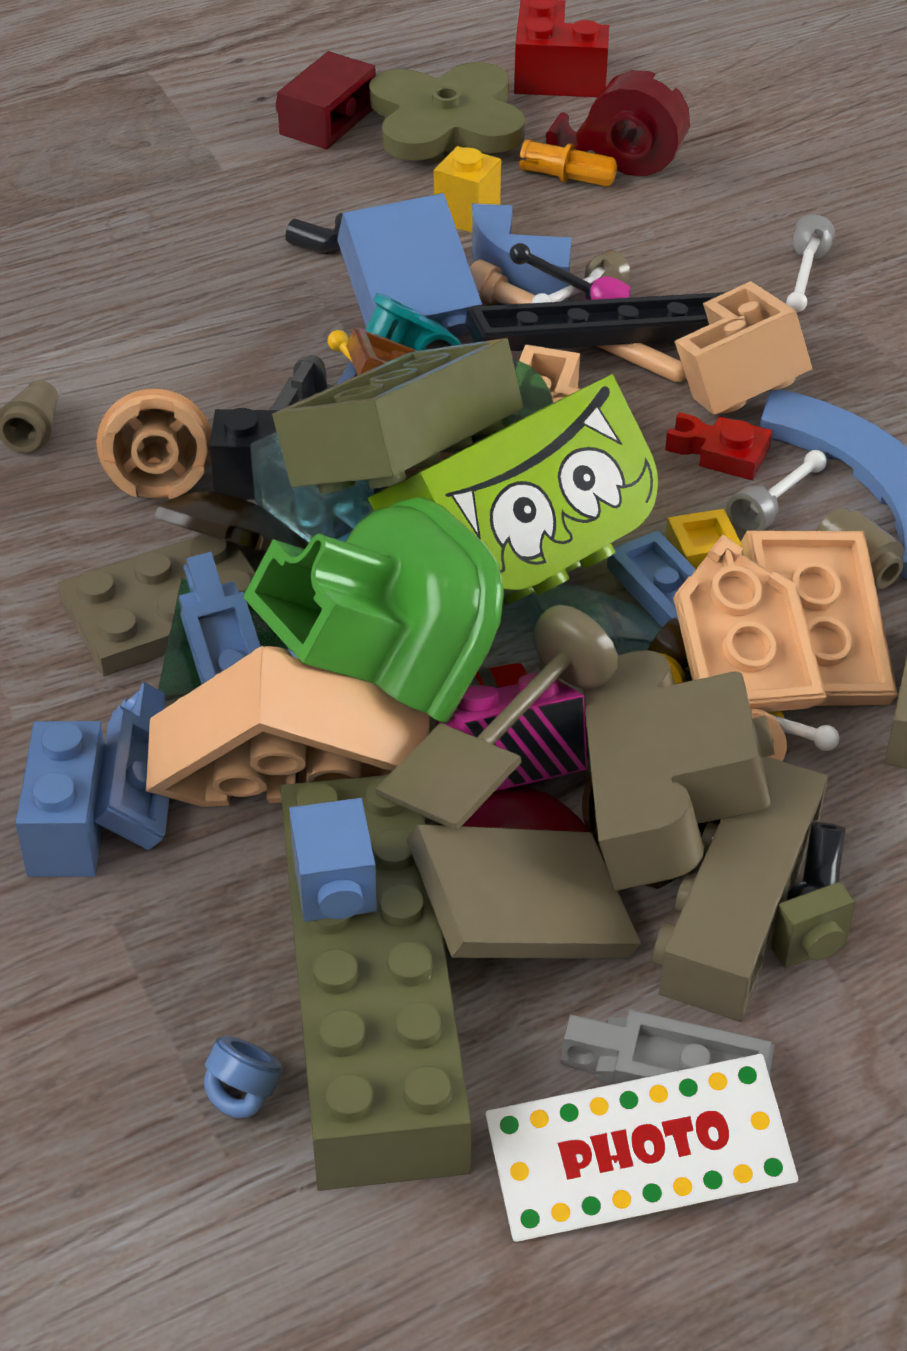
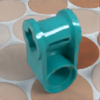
M376 293L373 301L377 306L367 324L366 331L418 351L425 350L429 343L438 339L445 340V347L462 345L459 339L440 323L422 316L416 310L391 297Z

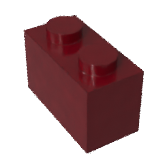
M327 51L277 92L275 107L278 113L279 134L327 150L373 110L370 105L369 85L370 81L376 76L375 65Z

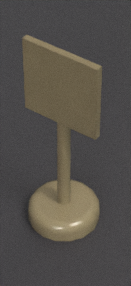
M564 605L548 608L533 628L535 648L539 657L546 665L540 673L477 738L439 723L375 788L377 795L458 831L521 763L519 755L497 747L494 744L557 678L574 687L593 689L604 685L618 668V654L612 640L603 628L587 614Z

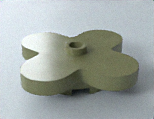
M485 62L464 63L452 68L438 78L414 70L394 69L382 72L370 81L371 108L378 114L387 117L382 123L383 148L387 153L396 158L411 161L425 159L444 160V152H452L457 146L475 148L487 153H500L512 150L524 141L525 115L517 107L505 103L509 97V75L497 65Z

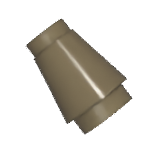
M42 380L31 382L0 409V439L10 449L17 452H30L43 447L49 441L58 402V393L50 383Z

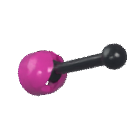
M517 243L510 249L509 256L512 262L518 265L527 263L585 292V300L629 298L630 286L617 278L603 276L589 283L531 254L529 247L523 243Z

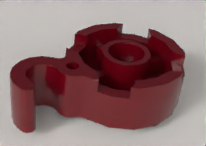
M630 70L615 76L610 81L608 86L592 104L588 117L577 132L570 127L568 114L560 113L546 133V144L566 147L569 143L574 144L576 150L584 152L592 150L596 154L613 157L616 160L617 171L632 176H648L662 171L674 159L681 148L690 128L689 107L682 93L676 87L672 92L664 83L653 79L656 75L651 71Z

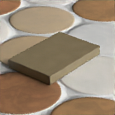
M418 824L407 839L452 958L629 959L641 945L618 891H614L607 866L591 832L463 826L456 831L447 826Z

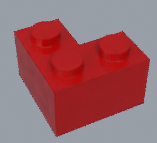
M520 0L515 42L514 94L597 98L606 88L610 25H601L591 20L565 23L566 0Z

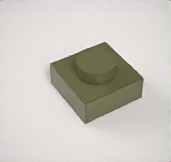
M841 881L778 905L771 949L784 968L809 959L815 961L823 960L836 953L841 947L846 946L855 900Z

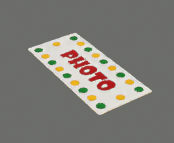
M762 1054L488 1110L485 1113L514 1242L792 1184L798 1181V1175Z

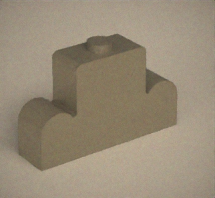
M643 650L618 655V668L604 685L593 689H583L598 840L614 891L670 880L689 873L697 867L704 853V845L698 824L761 811L769 807L771 801L762 758L775 755L766 715L753 717L742 673L734 671L674 684L666 657L658 652Z

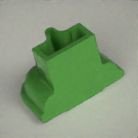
M424 497L400 500L391 507L373 511L359 521L345 542L322 534H316L312 537L306 549H302L273 539L243 598L303 664L374 683L399 702L425 712L440 722L448 723L491 648L501 623L504 589L499 564L486 544L445 507Z

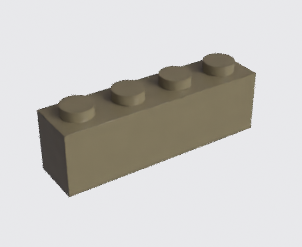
M770 757L762 758L771 801L769 807L761 811L721 819L719 824L711 821L707 823L701 837L704 845L701 867L698 873L690 871L684 875L675 903V910L681 913L676 925L666 921L663 923L652 957L653 963L662 965L659 995L739 1022L742 1021L770 949L778 905L787 901L788 893L797 880L807 854L811 823L819 822L828 781L827 774Z

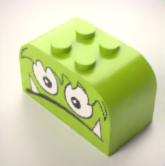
M611 374L440 460V462L428 466L407 477L406 480L389 486L368 497V500L374 511L391 507L400 500L424 497L445 507L486 544L500 567L504 599L507 604H511L533 592L536 595L544 593L569 579L568 572L580 566L583 569L616 553L611 543L638 528L652 511L657 496L658 475L652 453L614 375Z

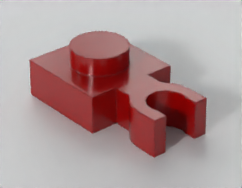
M678 412L675 430L669 428L667 432L665 451L681 455L698 454L700 455V467L753 481L770 449L772 430L751 425L746 421L732 420L720 416L713 426L703 423L693 415Z

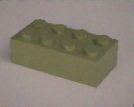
M508 338L409 352L273 413L272 416L291 487L317 485L319 493H332L352 487L356 484V480L367 479L370 488H381L400 483L407 479L405 470L420 469L440 462L439 452H450L468 447L473 444L471 436L488 434L504 427L502 419L523 409V403Z

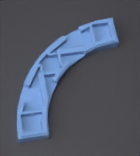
M782 389L770 391L761 417L760 427L772 430L771 439L782 441L808 451L819 450L825 454L826 458L845 462L853 468V476L865 485L880 503H887L896 519L894 527L897 531L899 542L904 547L903 569L900 577L907 579V447L875 424L828 402Z

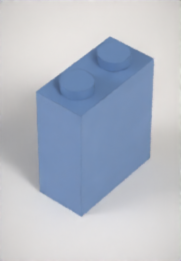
M444 193L343 213L337 241L366 327L377 306L373 299L376 293H381L409 306L422 316L440 323L456 338L469 331L465 325L467 308L482 306V302Z

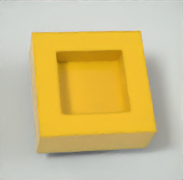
M724 508L667 517L666 537L668 541L695 569L707 557L711 548L722 535L741 546V542Z

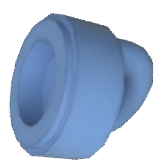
M231 1036L217 1038L205 1062L207 1070L204 1077V1088L209 1101L219 1111L236 1119L253 1116L260 1110L266 1097L272 1096L283 1073L282 1064L271 1053L248 1041ZM222 1081L246 1092L245 1099H236L225 1090Z

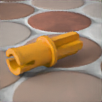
M526 139L520 152V157L526 158V161H519V167L522 171H533L558 176L562 183H566L568 179L610 186L613 184L617 172L616 160L613 157L576 150L574 144L570 143L566 147H560Z

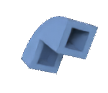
M472 203L473 262L482 259L500 267L503 275L507 276L508 283L534 295L540 293L550 295L569 286V284L527 263L522 265L515 264L510 259L509 252L513 245L523 243L529 247L531 254L570 273L571 237L512 234L513 205Z

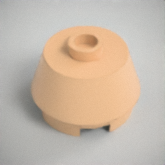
M143 389L120 398L105 413L97 432V453L107 475L127 494L137 498L141 496L145 498L168 497V499H173L189 491L208 469L211 462L209 445L212 430L203 412L188 398L165 389Z

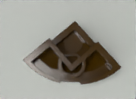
M194 492L170 499L157 506L154 517L155 519L191 531L234 542L263 553L267 552L273 539L302 549H306L309 544L294 527L268 509L248 500L220 492Z

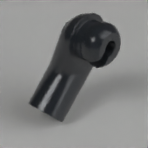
M343 213L337 214L334 228H324L298 219H292L286 229V241L318 253L338 251L340 247L337 238Z
M811 823L803 880L792 886L788 893L787 901L839 882L846 828L832 823Z

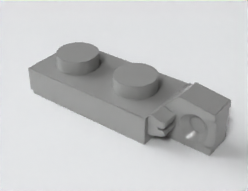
M629 1009L627 1017H609L608 1023L570 1014L562 1043L561 1064L595 1074V1079L603 1083L617 1084L762 1054L768 1074L770 1075L775 1045L771 1044V1041Z

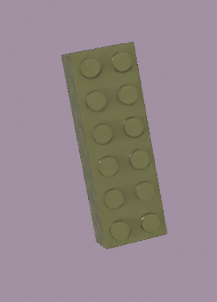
M388 775L280 785L317 1191L467 1175L471 1172V1118L442 930L407 842L418 824L425 825L423 815L377 795L375 788ZM362 798L375 861L377 912L355 914L345 919L327 918L304 922L293 859L289 807Z

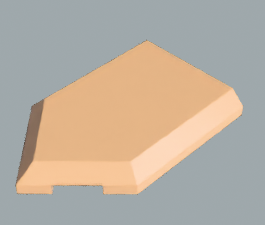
M722 535L711 548L707 557L694 573L686 579L673 597L692 680L734 671L740 672L744 678L751 708L766 712L808 709L824 702L826 693L797 585L776 570L772 574L744 556L742 554L744 548Z

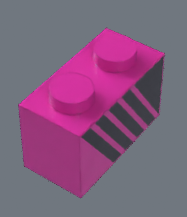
M539 673L524 675L519 678V684L497 689L483 685L468 687L449 722L443 723L436 720V726L442 723L477 738ZM557 678L494 744L497 747L519 755L521 758L520 765L495 791L587 770L585 706L582 693Z

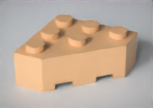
M261 646L150 718L146 791L201 807L230 806V796L247 797L267 791L266 798L270 804L282 803L280 785L389 775L429 734V715L399 702L374 683L303 664L298 658L293 657L288 650L280 647Z

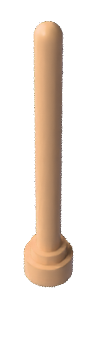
M482 259L475 261L470 266L482 306H486L489 303L497 305L499 302L505 305L532 303V299L536 296L508 283L507 276L503 275L501 268ZM642 343L596 346L673 382H682L686 379L680 360Z

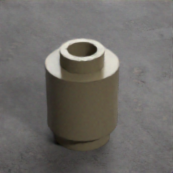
M845 507L835 509L822 520L816 530L864 531L876 589L886 588L891 585L903 569V545L861 511H850Z

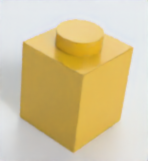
M459 146L434 169V195L444 193L457 229L472 233V203L500 205L501 159L483 154L475 148H462Z

